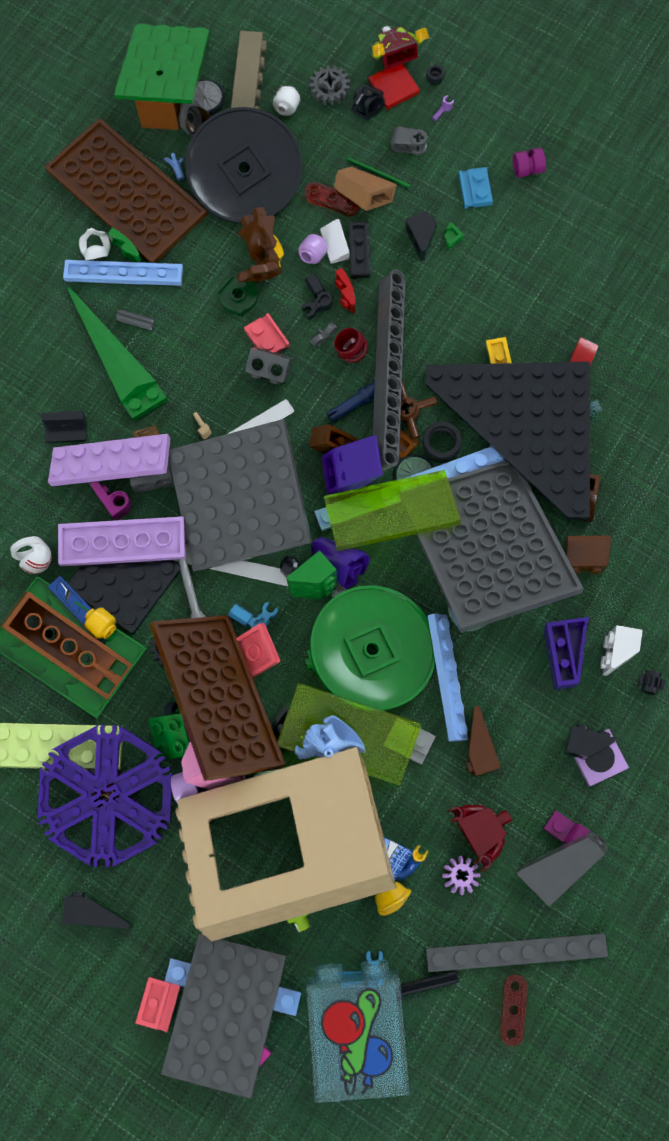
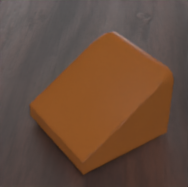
M406 430L400 431L399 456L401 458L408 456L420 444L416 439H411L410 433Z

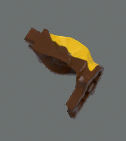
M257 207L252 210L253 215H247L240 219L243 228L237 234L246 242L249 249V258L253 259L256 265L237 275L238 282L253 281L256 284L275 278L283 273L280 261L284 256V252L279 240L273 234L275 217L274 215L267 216L264 207ZM264 250L266 252L265 259L263 258Z

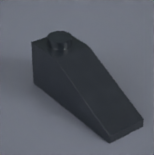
M72 892V896H65L62 924L115 928L133 927V923L93 898L85 897V893Z

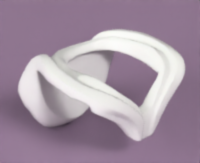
M91 228L79 239L80 251L86 261L108 256L111 244L105 232ZM91 234L97 235L101 238L103 246L93 245L87 248V238Z

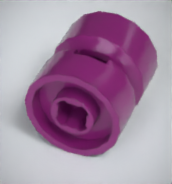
M541 147L530 149L528 153L526 151L513 153V169L517 178L529 176L530 172L533 175L545 172L546 161Z

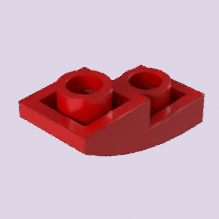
M340 268L335 272V284L341 291L340 303L344 309H348L353 314L355 313L354 290L347 274Z
M580 337L569 362L590 361L591 365L598 345Z

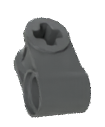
M395 127L392 133L390 149L396 153L422 155L427 150V134L421 129Z

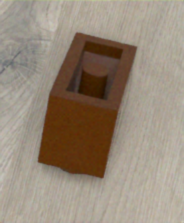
M327 424L312 428L309 447L322 454H326L334 448L357 441V438Z

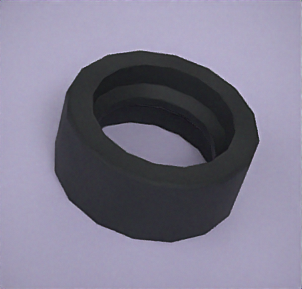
M440 421L433 423L426 429L422 447L429 459L444 463L451 461L457 456L461 448L462 437L456 426L449 422ZM437 432H446L453 437L454 446L448 452H437L430 445L432 435Z

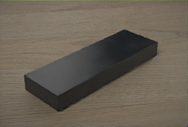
M349 222L351 279L370 278L368 222Z

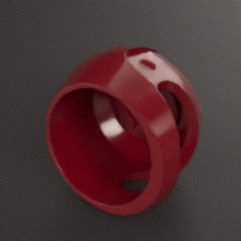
M345 328L335 337L334 347L339 358L347 362H359L368 352V343L364 335L354 328Z

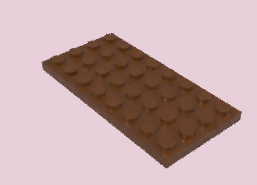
M101 118L97 119L45 166L46 172L108 227L114 228L125 235L136 247L139 254L149 263H157L208 215L206 209Z
M229 616L153 621L150 628L204 781L282 769L286 764L240 644L236 639L237 637Z

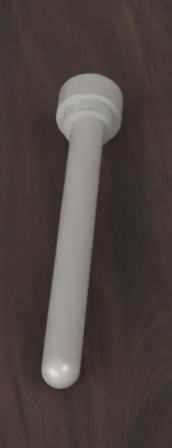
M178 559L192 612L190 617H206L199 610L186 559Z

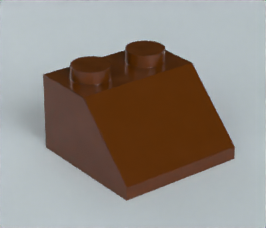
M611 535L568 536L562 549L576 574H580L581 571H589L590 574H600L602 571H605L609 562Z

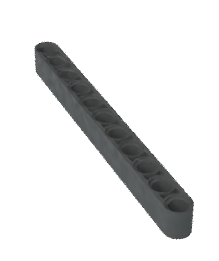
M396 269L383 277L379 282L373 435L377 437L382 472L396 466L399 462L405 277L401 271Z

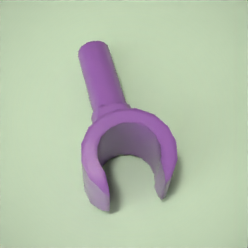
M448 95L443 97L440 109L432 117L434 121L445 111L452 110L454 100L448 103Z

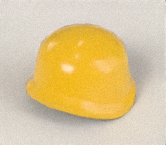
M395 882L396 889L376 894L375 901L378 913L385 916L399 910L408 899L411 889H407L402 884Z

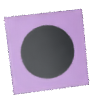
M616 741L611 746L586 760L574 757L588 787L629 768Z

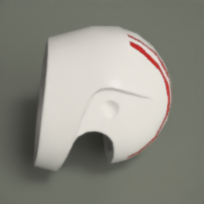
M39 537L23 538L15 542L10 548L12 557L21 561L19 563L20 568L30 574L42 573L51 564V550ZM29 545L32 547V549L24 552H17L20 548Z

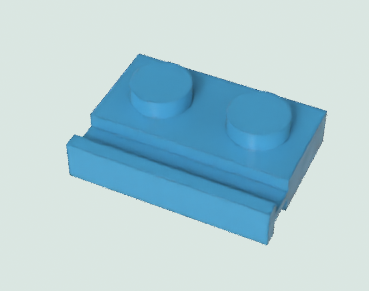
M487 167L468 169L464 172L460 170L458 176L464 209L471 206L474 208L492 205L493 199Z

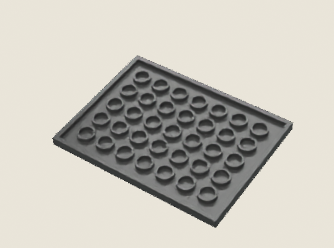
M506 461L399 494V499L461 633L583 593V586L528 482Z

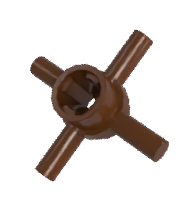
M402 380L400 420L407 422L411 439H417L419 434L415 421L419 416L420 409L438 403L435 396L419 402L408 397ZM404 407H410L409 414L405 413V411L403 410Z

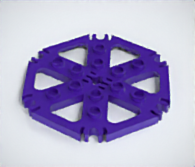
M102 724L100 726L101 734L98 733L99 725L53 748L52 750H55L59 756L55 752H49L48 755L54 759V762L52 764L42 763L43 767H40L37 819L47 816L39 824L48 823L50 825V830L44 834L50 835L55 832V835L49 837L48 840L89 866H92V857H94V867L99 866L100 858L105 859L106 867H109L112 857L113 866L153 846L159 841L155 840L152 835L157 839L163 837L157 832L158 827H163L166 830L169 827L167 823L161 821L165 820L169 824L171 823V777L173 772L164 775V773L171 769V766L167 768L160 766V762L166 759V756L156 759L155 757L163 752L122 726H119V734H116L117 725H112V732L107 733L105 731V724ZM88 740L96 742L95 774L80 766L69 757L71 749ZM123 741H128L143 750L147 755V759L144 763L118 776L119 746ZM53 778H57L82 794V796L54 809L49 805L50 781ZM157 781L163 785L162 809L159 812H153L129 797V795ZM104 789L105 792L116 790L109 796V801L106 799L95 801L103 794L101 790ZM93 815L90 849H83L66 838L65 831L67 828ZM116 816L142 832V841L123 851L118 850L115 847Z

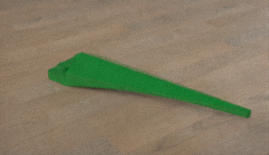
M68 287L71 298L114 388L132 420L135 422L166 403L168 399L155 379L74 291Z

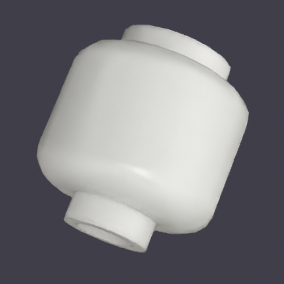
M291 86L281 87L273 99V107L279 114L284 116L292 115L300 103V95Z

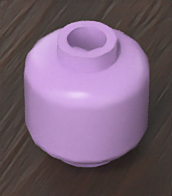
M316 234L308 235L299 246L300 257L308 264L320 262L328 250L324 238Z

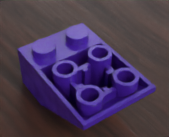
M375 435L334 448L321 456L327 495L349 496L383 475L379 446Z

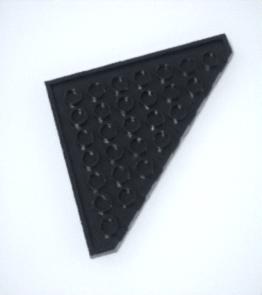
M590 361L427 365L426 386L428 389L434 392L445 405L459 415L462 421L476 431L491 448L493 447L511 467L513 466L529 484L534 486L545 499L559 509L568 520H590Z

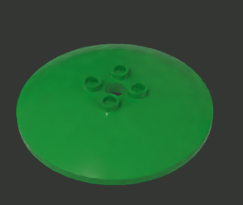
M367 585L345 590L332 598L323 607L312 628L310 654L317 676L331 694L352 707L367 711H385L400 707L415 698L424 689L432 676L436 662L429 621L423 611L411 599L393 589ZM368 645L375 646L377 654H368L366 647Z

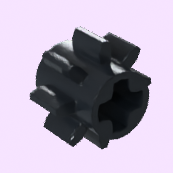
M646 670L645 675L641 674L639 676L637 686H642L641 692L645 694L658 695V691L664 690L666 680L661 679L662 674L660 672Z

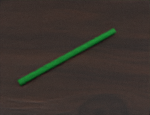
M350 157L348 158L349 162L407 188L411 186Z

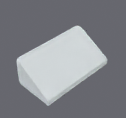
M334 220L320 228L322 237L327 244V254L330 263L348 260L349 249L340 220Z

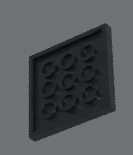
M174 560L82 565L68 584L85 602L95 609L105 608L115 617L118 625L134 635L178 576L181 566Z

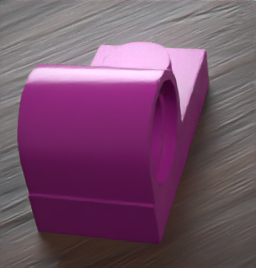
M98 481L90 484L114 521L120 520L130 512L132 504L125 492L116 491L111 494L105 484L100 485ZM125 500L124 505L116 506L118 501Z
M554 811L543 830L564 844L591 832L557 811Z

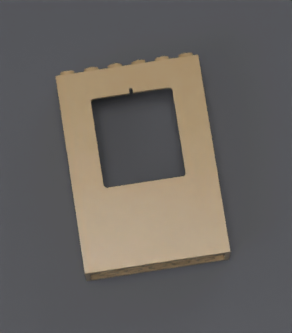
M357 747L334 753L331 757L324 756L177 800L178 808L176 809V815L182 829H179V835L185 845V850L182 853L185 863H188L189 870L186 871V878L192 888V893L189 894L196 913V915H193V922L195 928L199 929L211 941L396 889L366 765ZM289 797L304 867L221 891L215 857H210L215 854L209 821Z

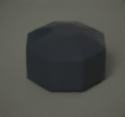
M436 64L429 66L426 72L428 83L433 85L442 83L445 78L443 67Z
M285 557L281 561L280 572L287 577L300 567V562L295 557Z

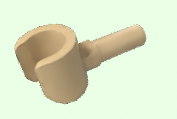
M195 412L193 416L200 426L197 432L203 439H206L211 435V430L202 421L198 413Z

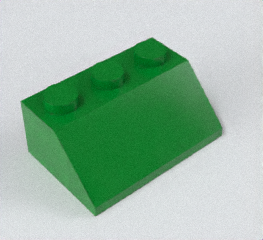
M318 551L286 577L289 593L292 597L322 600L324 597L329 598L338 587L336 569L321 551Z

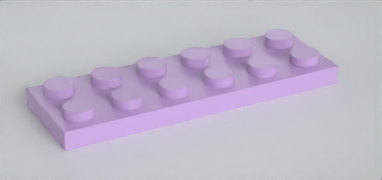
M168 434L55 447L52 453L48 483L51 486L167 473L171 438Z
M184 517L58 524V565L60 567L186 559Z

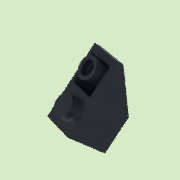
M577 724L569 730L564 754L586 760L615 743L616 738L611 737L609 732L601 730L593 732L589 730V727Z

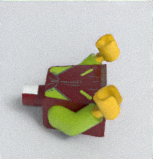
M388 26L384 27L377 36L378 42L372 45V57L374 59L381 57L384 69L417 59V45L429 38L427 29H419L415 32V35L407 32L403 27L394 29Z

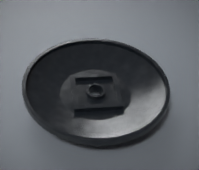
M236 107L223 110L211 116L197 129L190 141L186 154V174L194 196L207 211L222 220L242 224L240 219L247 215H253L252 210L257 207H264L267 216H275L290 203L300 184L302 157L296 138L281 120L260 109ZM242 164L250 167L247 173L239 171V167Z

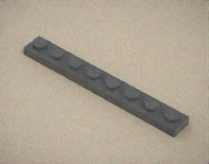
M605 933L426 948L428 972L608 957Z

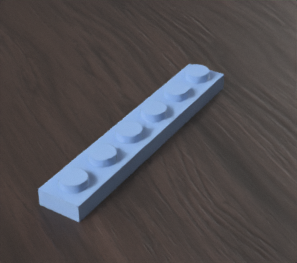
M65 260L63 278L64 281L182 286L183 265Z
M434 613L428 615L448 739L449 741L468 740V728L465 723L464 705L461 700L460 683L458 682L456 671L457 664L454 659L453 642L449 631L450 624L447 615Z
M171 958L165 982L185 987L191 963ZM279 987L274 1010L296 1016L301 992Z

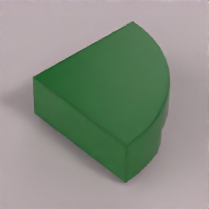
M452 222L447 226L444 237L448 249H451L464 239V234Z

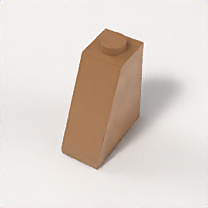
M354 167L338 170L334 188L366 211L392 203L397 186L395 183Z

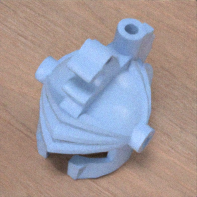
M332 715L324 719L326 725H312L307 730L303 740L304 748L295 746V754L298 755L299 759L317 756V758L331 757L334 753L355 747L358 748L360 753H365V746L358 734L341 719Z

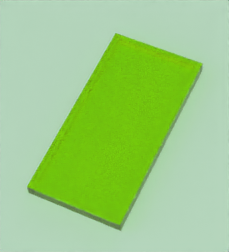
M445 470L324 496L337 551L461 524Z
M298 682L277 740L278 746L294 752L295 746L304 748L303 740L307 730L312 725H326L324 723L325 718L331 715L336 716L351 727L362 740L365 746V753H360L366 765L368 775L400 785L422 724Z

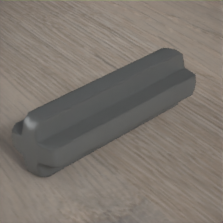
M120 309L116 314L117 321L152 330L155 325L153 318Z

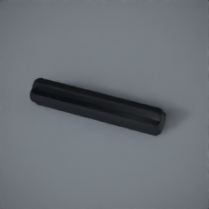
M450 971L397 984L392 987L394 997L398 998L459 982L456 971Z

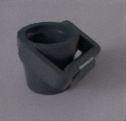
M369 84L358 88L354 95V104L351 107L353 113L366 120L376 116L385 104L384 92Z

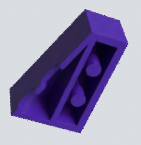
M589 617L547 622L543 627L554 690L573 688L580 683Z

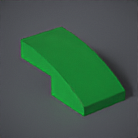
M111 228L108 233L110 241L121 248L123 257L131 262L142 263L140 254L133 243L121 232Z

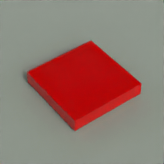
M403 64L384 69L368 77V82L371 86L384 92V106L387 110L420 94V89Z

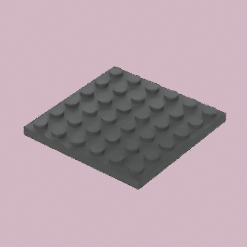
M284 419L169 450V461L181 517H184L185 536L193 572L312 544L287 425Z

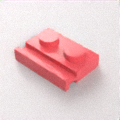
M268 313L263 318L260 317L244 327V331L257 348L279 354L286 347H290V343Z
M149 977L136 1024L168 1032L181 986Z

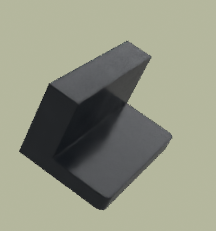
M83 411L42 413V422L45 425V441L47 443L86 441V417Z

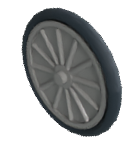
M200 79L194 99L211 114L222 106L225 94L223 88L216 81Z

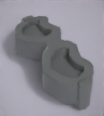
M331 322L324 332L318 329L320 334L309 340V342L314 347L320 346L327 339L331 338L337 327Z

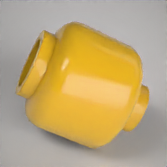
M105 608L91 609L85 615L84 627L97 639H107L116 630V619Z

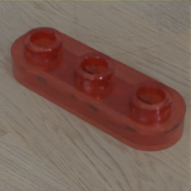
M312 182L305 188V197L310 203L349 217L355 216L360 210L359 205L334 188L317 182Z
M517 974L508 976L504 981L500 1037L508 1046H517L524 1038L527 982L522 976ZM513 982L519 984V988L515 991L511 988ZM512 1005L517 1007L515 1014L509 1012V1008ZM510 1029H514L515 1036L513 1038H509L507 1035V1032Z

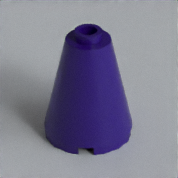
M320 537L316 538L311 545L313 555L321 551L334 566L337 572V582L345 589L352 588L357 584L359 580L356 578L360 573L364 575L369 565L370 556L365 551L335 540Z

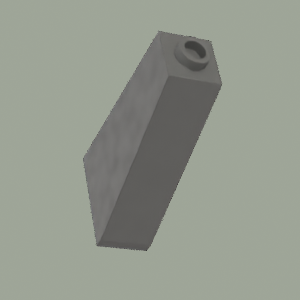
M591 831L525 863L519 869L517 875L548 906H551L606 853L608 849L606 841L600 835H595Z

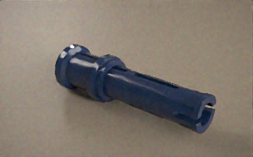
M375 379L368 386L359 388L357 394L327 411L326 414L331 419V422L335 423V421L362 404L371 403V400L374 398Z

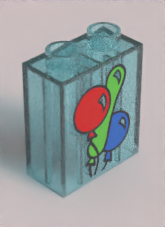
M372 960L362 962V973L343 974V966L341 964H325L315 967L316 977H307L306 989L315 1103L410 1095L400 977L398 970H389L388 961Z

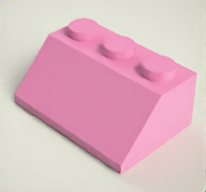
M191 742L189 743L181 761L185 782L212 790L246 780L245 775L204 781Z

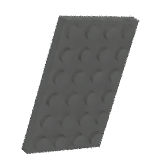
M199 934L161 1075L251 1099L287 956L221 939L211 941L205 935Z

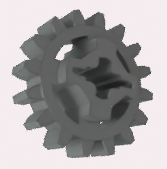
M327 65L326 69L319 67V73L313 72L314 77H310V91H312V97H317V102L323 100L324 105L330 102L331 106H333L335 101L340 104L341 98L347 99V94L350 93V79H348V73L343 74V68L337 70V66L334 65L333 69H330L329 65Z

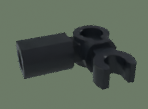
M315 273L305 278V283L316 298L312 303H305L301 306L302 311L311 310L306 315L308 320L314 318L318 311H327L333 306L331 295L326 292V289Z

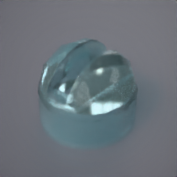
M598 399L590 403V416L595 417L594 411L597 414L601 412V404Z

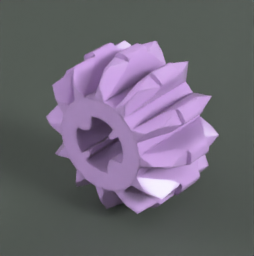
M459 856L458 865L453 858L450 859L453 868L448 865L444 866V869L450 872V874H442V878H450V881L444 885L448 887L453 884L452 893H455L459 887L460 895H464V887H466L469 893L473 892L469 884L479 885L477 881L473 880V877H480V873L473 874V870L478 868L477 864L470 868V858L463 864V857ZM457 870L466 872L467 876H464L466 878L464 882L462 879H456V875H458L456 873Z

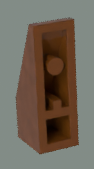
M479 705L475 706L472 710L467 752L468 761H465L468 773H473L474 778L501 768Z

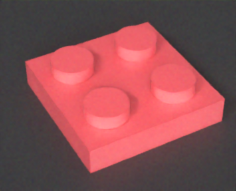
M259 623L236 638L252 678L281 662L265 623Z

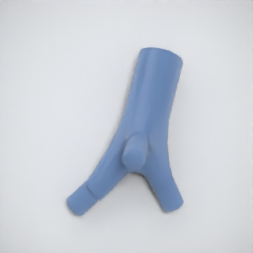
M171 153L172 160L165 157L164 161L172 166L177 180L182 181L185 179L181 169L183 158L177 161L175 153Z

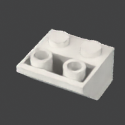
M616 625L612 631H609L608 636L605 635L603 648H606V654L602 656L600 663L603 675H609L640 651L642 630Z

